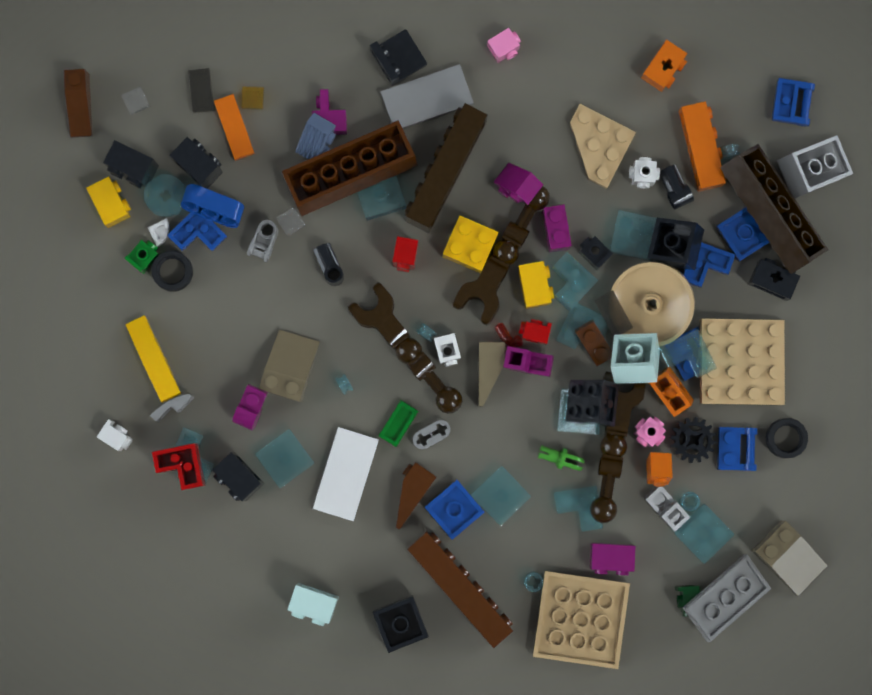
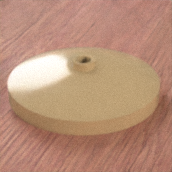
M643 262L630 267L616 280L609 297L611 319L621 334L657 333L659 346L669 344L679 338L690 325L695 310L694 293L686 277L676 268L662 262ZM655 299L656 306H651L650 300Z

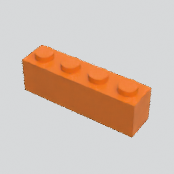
M706 101L682 106L679 109V116L697 190L700 192L722 187L727 179L720 168L722 167L720 160L723 159L721 148L717 147L715 141L718 135L716 128L712 127L710 119L713 118L711 107H707Z

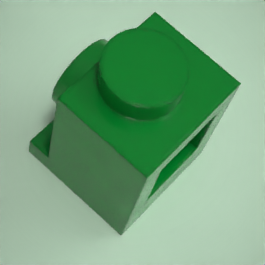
M141 240L124 259L142 274H145L159 255L156 252L158 247L149 240L146 243ZM141 251H146L144 258L139 257Z

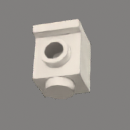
M455 333L434 338L440 364L445 363V367L458 364L457 360L461 359ZM445 348H451L452 353L450 355H445Z
M108 419L97 435V438L117 451L126 450L133 440L126 434L128 430L118 424L114 427L115 421Z

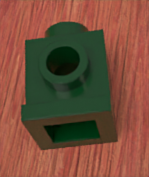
M698 585L675 586V590L680 591V595L676 597L677 608H681L683 617H689L682 607L700 593V587Z

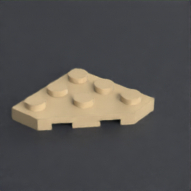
M579 104L570 122L588 180L607 189L636 132Z

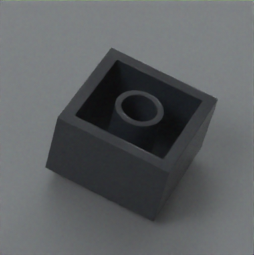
M186 137L170 156L201 187L208 189L223 173L220 169L221 163L213 154L209 153L207 155L204 146L195 138L191 140Z
M114 140L103 162L108 167L107 171L111 175L121 180L124 176L131 185L140 189L142 186L149 187L159 167L153 158Z
M657 217L647 258L650 261L662 262L675 268L695 270L704 229L696 222Z
M235 452L228 454L213 469L215 472L213 477L219 484H226L230 488L228 493L236 501H247L265 484Z
M413 595L372 612L388 653L429 637Z

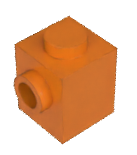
M650 452L646 459L647 484L663 487L670 483L673 478L672 453Z

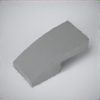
M191 394L176 397L160 406L150 416L156 422H160L172 408L180 413L195 397Z
M663 487L653 488L644 497L646 502L674 532L690 518Z

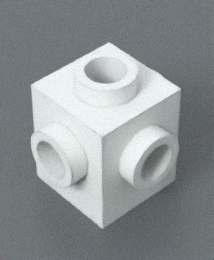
M640 157L639 160H635L633 166L629 167V178H632V185H637V188L648 189L656 183V180H659L660 168H657V161H652V158ZM642 169H648L649 174H643Z

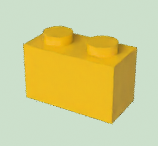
M108 176L86 187L107 228L131 217L128 212L131 210V207L126 198L122 200L119 194L122 189L117 180L113 181Z
M544 261L519 265L518 273L525 309L550 305L552 303L551 299H554V291L552 286H548L547 278H550L549 266H545Z

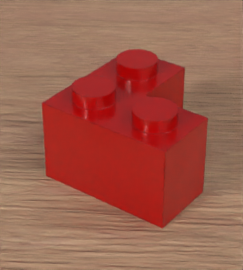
M193 443L152 452L155 472L164 473L177 470L181 490L206 486L198 444Z

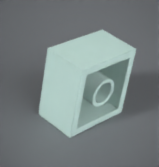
M657 333L614 335L611 359L614 383L657 382L660 356Z
M298 583L295 586L288 611L292 612L291 616L300 619L306 616L312 618V623L324 626L325 623H330L339 596Z

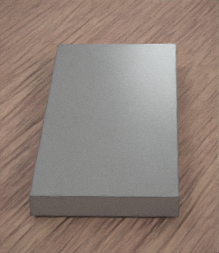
M460 64L381 91L391 123L399 120L402 129L457 111L458 107L463 108L465 103L470 106L474 105Z
M744 554L682 608L707 642H711L764 596L771 587L750 557Z

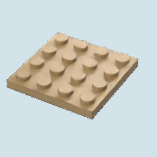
M700 319V404L785 405L784 320Z
M544 571L533 657L618 669L630 583Z

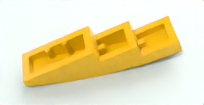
M143 315L127 323L126 327L160 401L164 403L180 395V389L168 361L161 350L157 338L154 336L146 316Z

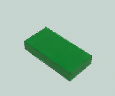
M400 400L380 432L379 437L397 447L419 411Z

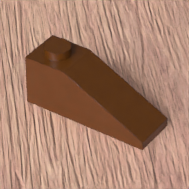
M86 69L64 70V87L71 138L92 136L90 74Z
M416 462L414 465L409 464L402 473L405 475L402 484L396 528L399 530L436 479L435 475Z

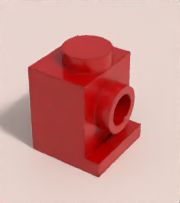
M531 319L530 322L521 321L518 334H522L521 340L547 345L552 323L548 322L544 326L542 321Z

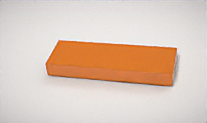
M234 94L214 100L234 160L236 161L255 154Z

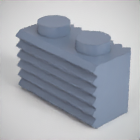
M313 113L306 122L295 152L303 155L308 160L329 151L331 148L328 145H331L336 137V133H334L336 125Z

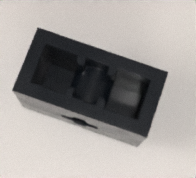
M769 258L759 260L748 285L785 301L790 300L800 275L795 274L796 272L790 274L785 267L777 266V262ZM777 274L776 278L779 281L774 283L773 278L770 276Z

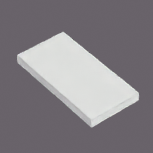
M338 427L313 509L354 521L379 439Z

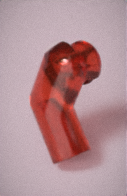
M499 323L494 327L501 341L505 342L509 347L518 348L523 345L519 335L511 337L504 323Z

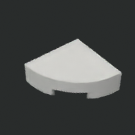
M167 218L148 227L157 247L161 246L168 238L167 234H169L170 226Z

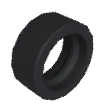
M165 251L155 258L151 274L154 282L159 287L169 292H177L190 284L193 277V267L190 260L184 254L178 251ZM177 259L184 265L185 274L179 282L167 283L162 279L160 268L166 260Z
M792 418L779 419L773 422L767 429L765 436L766 445L769 451L777 457L783 459L795 458L806 449L808 432L798 420ZM782 426L793 427L799 434L798 445L791 451L781 450L775 443V433Z

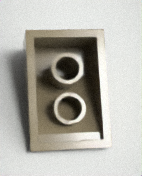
M279 330L259 389L302 402L320 342Z
M783 520L751 550L797 596L827 567V564L787 521Z

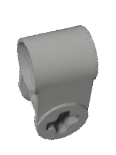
M264 220L258 225L247 251L248 256L254 255L262 258L264 262H268L279 232L274 222ZM266 225H272L274 229L273 233L269 236L263 234V228Z

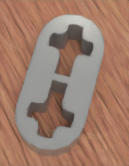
M438 420L419 430L413 436L415 447L424 450L445 439L450 434V425L444 420ZM440 424L447 427L445 435L442 436L438 433L433 436L432 432L437 430L436 425ZM419 434H422V436L431 435V438L426 440L427 445L417 444L416 441L419 439Z

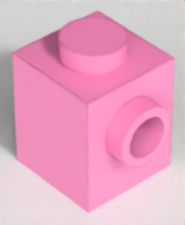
M507 28L489 39L487 47L497 63L505 58L510 60L518 54L517 51L520 48L519 43L521 40L515 31L511 32Z

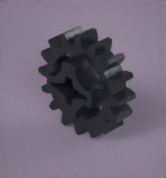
M694 417L692 422L689 418H685V424L679 421L677 422L679 428H672L675 436L669 437V439L674 440L670 447H676L677 450L674 452V455L681 454L680 460L684 461L687 457L688 462L693 463L695 458L699 463L701 462V456L708 459L707 452H714L711 445L717 444L716 441L712 440L716 433H710L709 430L712 428V425L705 426L706 420L703 419L699 423L697 417ZM688 426H697L701 429L692 431ZM680 434L683 435V443L681 444L679 443ZM699 435L695 440L697 444L687 445L691 440L689 436ZM705 436L707 438L706 446L703 445V438ZM688 449H694L698 454L693 455L686 453L685 451Z

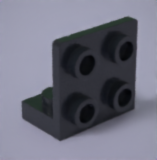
M406 29L380 45L377 41L370 45L372 55L392 86L427 66L425 58Z
M570 380L565 421L568 423H596L607 427H615L619 384L606 380Z

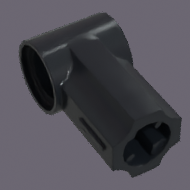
M675 164L660 171V178L667 190L668 200L674 210L694 201L691 189L684 183Z
M330 242L317 246L313 251L327 283L331 286H339L344 281V273ZM331 271H338L340 273L338 279H329L328 276Z

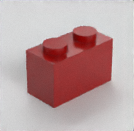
M397 236L393 256V267H396L397 271L409 273V270H414L418 240Z

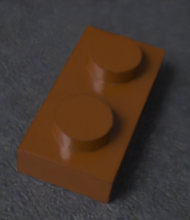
M593 319L575 329V333L596 366L612 358V349Z

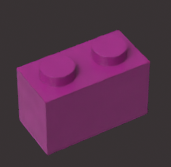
M509 162L493 182L499 187L497 191L506 198L510 197L516 203L521 201L527 205L544 185L531 172Z
M565 204L543 208L542 214L549 253L570 249L572 244Z
M591 543L590 569L595 570V574H607L608 570L616 571V575L628 576L629 572L635 571L636 546Z

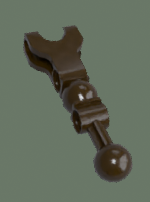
M542 186L528 205L525 204L516 222L510 221L501 237L502 240L494 245L492 256H490L478 279L461 286L453 302L455 309L461 310L469 300L479 299L485 306L481 315L482 323L487 326L492 322L500 308L497 291L510 269L509 265L515 263L518 259L519 249H521L530 232L526 228L535 212L542 210L549 204L550 194L544 186Z
M377 282L373 286L374 293L379 299L376 308L366 311L359 307L357 303H351L348 306L350 313L362 327L377 329L395 350L398 360L407 364V367L419 381L425 380L436 394L435 401L440 411L447 414L458 411L463 402L461 393L456 388L446 387L433 370L436 367L428 356L422 352L420 343L410 337L409 333L393 315V297L381 283Z
M606 371L602 380L614 383L612 372ZM634 383L632 390L627 393L618 392L615 427L605 426V437L600 443L602 455L598 469V475L602 476L600 495L598 498H595L590 506V513L597 522L608 523L616 517L617 505L612 500L615 478L620 479L623 456L627 451L625 438L628 433L631 410L637 407L644 399L646 383Z

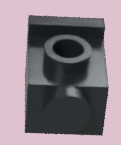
M596 236L592 239L587 237L580 244L582 249L579 254L596 270L613 255V252ZM597 247L599 253L593 254L591 249Z

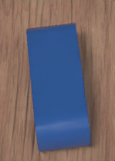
M196 184L187 185L181 201V207L184 210L230 228H237L239 226L244 211V205L241 202Z

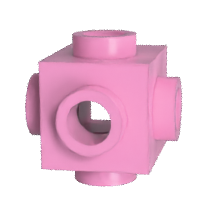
M651 417L641 418L635 425L637 429L633 433L637 436L635 440L643 447H653L654 445L658 447L665 439L663 435L666 432L663 428L664 423L657 417L653 419ZM649 428H653L655 430V434L653 436H650L647 431Z

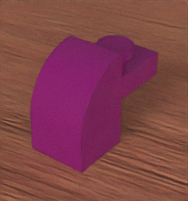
M320 89V96H316V108H320V110L312 111V115L315 113L336 125L334 130L336 135H347L346 110H330L329 90Z
M507 346L503 367L516 372L550 377L554 356Z
M248 384L235 410L232 422L253 431L262 413V406L268 392Z

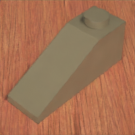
M479 342L478 407H483L504 366L507 351L505 342Z

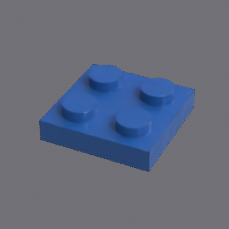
M747 207L716 226L732 253L735 254L738 262L769 243L766 236L760 231L754 218L748 213Z
M458 480L453 482L425 506L426 510L452 540L485 513Z

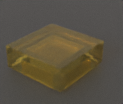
M243 87L242 109L263 110L264 87Z

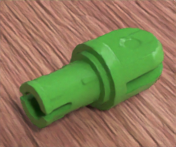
M541 445L540 451L548 454L538 453L539 459L555 463L558 469H562L563 466L578 471L583 469V467L565 462L566 458L585 463L583 458L568 454V450L565 448L558 451Z

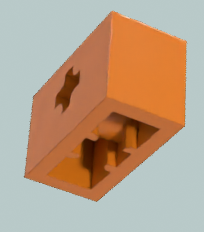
M666 39L641 79L661 92L665 87L669 89L676 79L673 77L676 70L681 72L687 63L685 57L688 53ZM667 63L670 66L665 71L662 68Z
M670 366L658 373L657 382L649 383L673 417L692 406L694 399Z

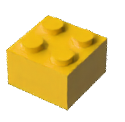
M459 215L442 257L481 274L499 232Z

